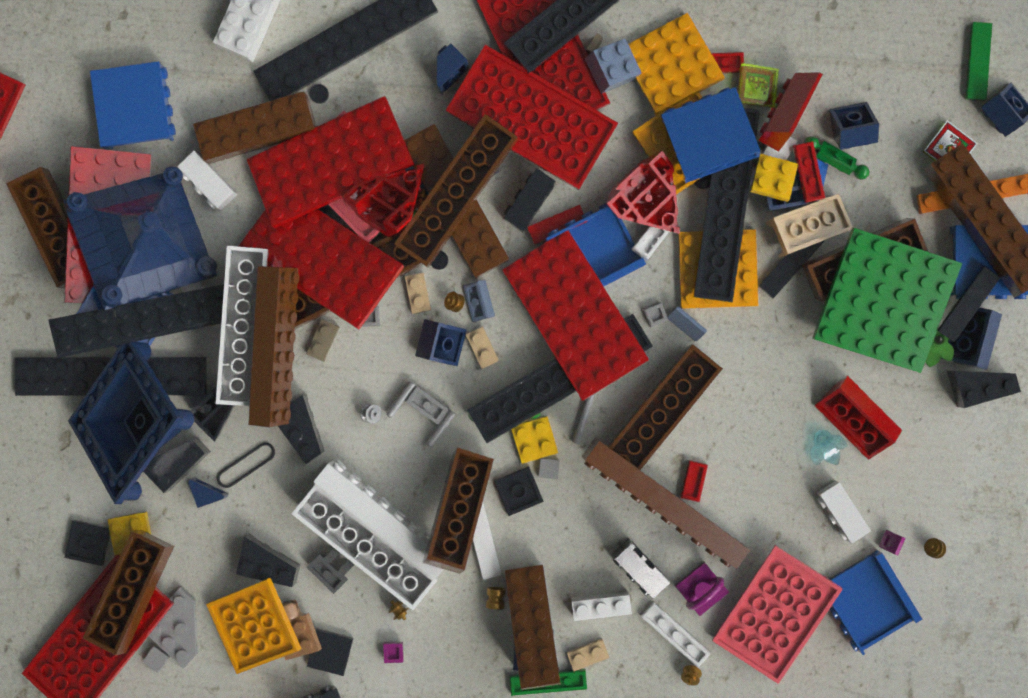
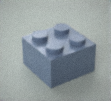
M626 39L596 49L585 58L601 94L630 83L642 74Z

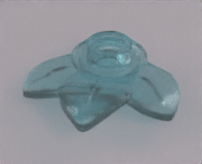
M820 430L815 433L813 438L814 445L810 450L811 459L815 465H819L823 460L838 465L840 460L839 450L846 448L848 445L842 436L832 435L829 431ZM821 436L826 437V441L824 443L820 442Z

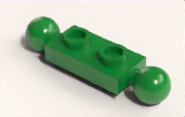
M809 136L804 140V143L813 141L815 151H817L816 157L835 167L840 172H844L847 175L854 172V176L859 180H864L869 176L870 171L866 165H856V158L826 141L819 144V140L814 136Z

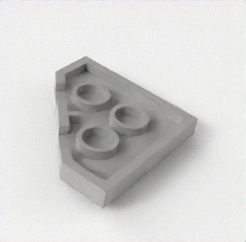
M181 586L170 598L174 602L173 606L148 637L184 669L198 654V645L196 638L197 618H195L196 599Z

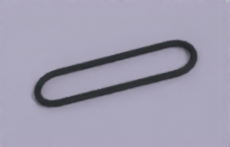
M269 443L260 444L223 469L217 476L218 484L224 488L232 487L272 460L275 455L274 447ZM262 446H269L272 449L271 457L229 485L221 483L220 476Z

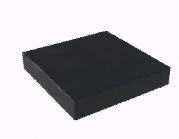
M529 466L494 480L508 516L544 502Z
M73 520L64 558L103 566L110 538L109 527Z
M317 628L316 634L322 649L310 653L307 667L344 676L354 638Z

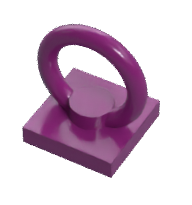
M705 562L701 563L675 585L687 600L686 607L689 610H695L699 616L729 593L724 586V579L717 577Z

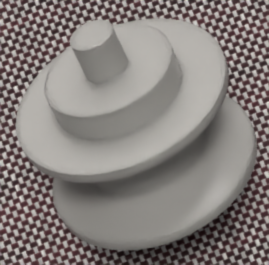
M365 404L360 412L361 419L371 424L377 423L382 414L380 407L373 404Z

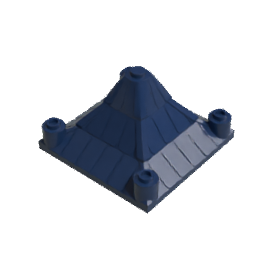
M168 167L161 174L88 194L74 192L67 199H63L64 208L104 310L137 302L217 276V263L208 255L181 183L183 174L177 167Z
M137 341L122 344L118 347L68 420L114 504H122L124 500L135 501L139 499L142 494V487L137 480L157 454L159 448L177 436L181 430L190 429L194 423L193 413L190 410L176 409L160 381L156 378L155 373L148 365L147 360L152 353L150 345Z

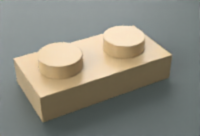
M424 273L405 276L412 314L431 311Z
M484 327L466 334L481 369L499 361Z
M603 639L567 652L573 671L610 658Z

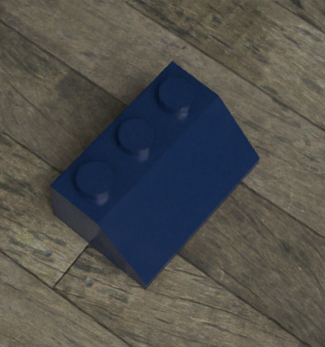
M979 307L956 341L953 342L948 339V343L954 349V355L950 362L987 370L1002 314L991 309Z

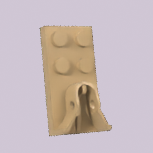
M839 194L765 222L767 226L773 227L782 247L779 254L780 258L852 229Z

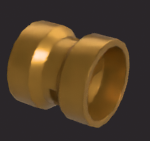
M487 587V595L489 597L486 601V608L504 609L505 602L502 597L505 596L506 589L502 587Z

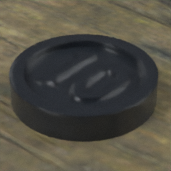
M322 84L314 85L310 90V98L317 104H323L329 98V91Z
M711 174L694 183L695 186L699 189L709 188Z
M440 251L431 266L437 270L444 269L449 261L447 254Z

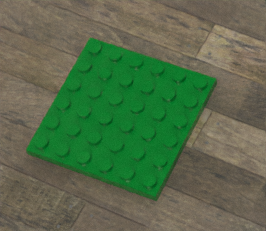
M852 227L812 338L921 373L962 263Z

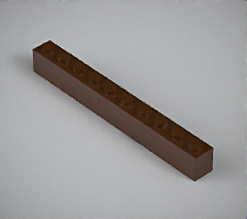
M596 437L583 453L582 457L587 467L592 470L597 468L601 471L599 474L607 481H610V479L615 481V486L622 492L629 491L631 493L630 497L638 503L642 501L647 504L645 508L653 514L656 512L661 514L660 519L668 525L671 522L677 526L675 529L684 536L687 533L691 536L690 540L698 546L702 544L707 547L705 551L713 557L718 555L721 558L720 562L728 568L732 565L737 569L751 551Z

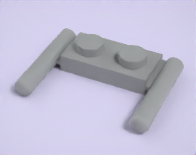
M409 381L386 415L389 418H393L403 402L406 401L439 425L427 441V445L433 447L456 413Z

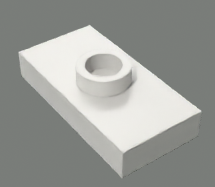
M649 226L631 250L647 261L670 231Z

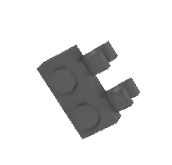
M335 548L326 556L320 553L306 567L333 594L348 580L345 574L354 566L348 560L338 570L331 563L340 553Z

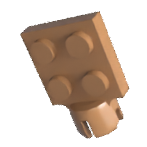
M296 600L283 602L284 610L302 648L297 652L284 656L285 660L321 650L322 648L310 614L302 613Z

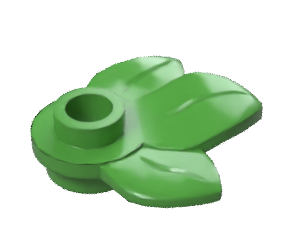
M938 331L935 337L940 336L942 341L936 343L933 340L925 361L928 367L938 364L941 358L951 361L954 355V349L948 343V338Z

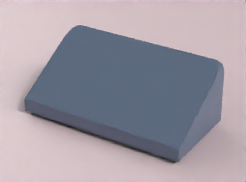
M480 280L463 285L472 322L494 317L495 313L486 281Z
M675 307L668 316V320L694 341H698L707 332V329L680 307Z

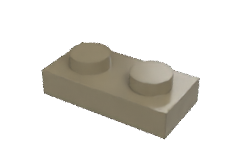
M321 319L306 354L325 362L340 327Z

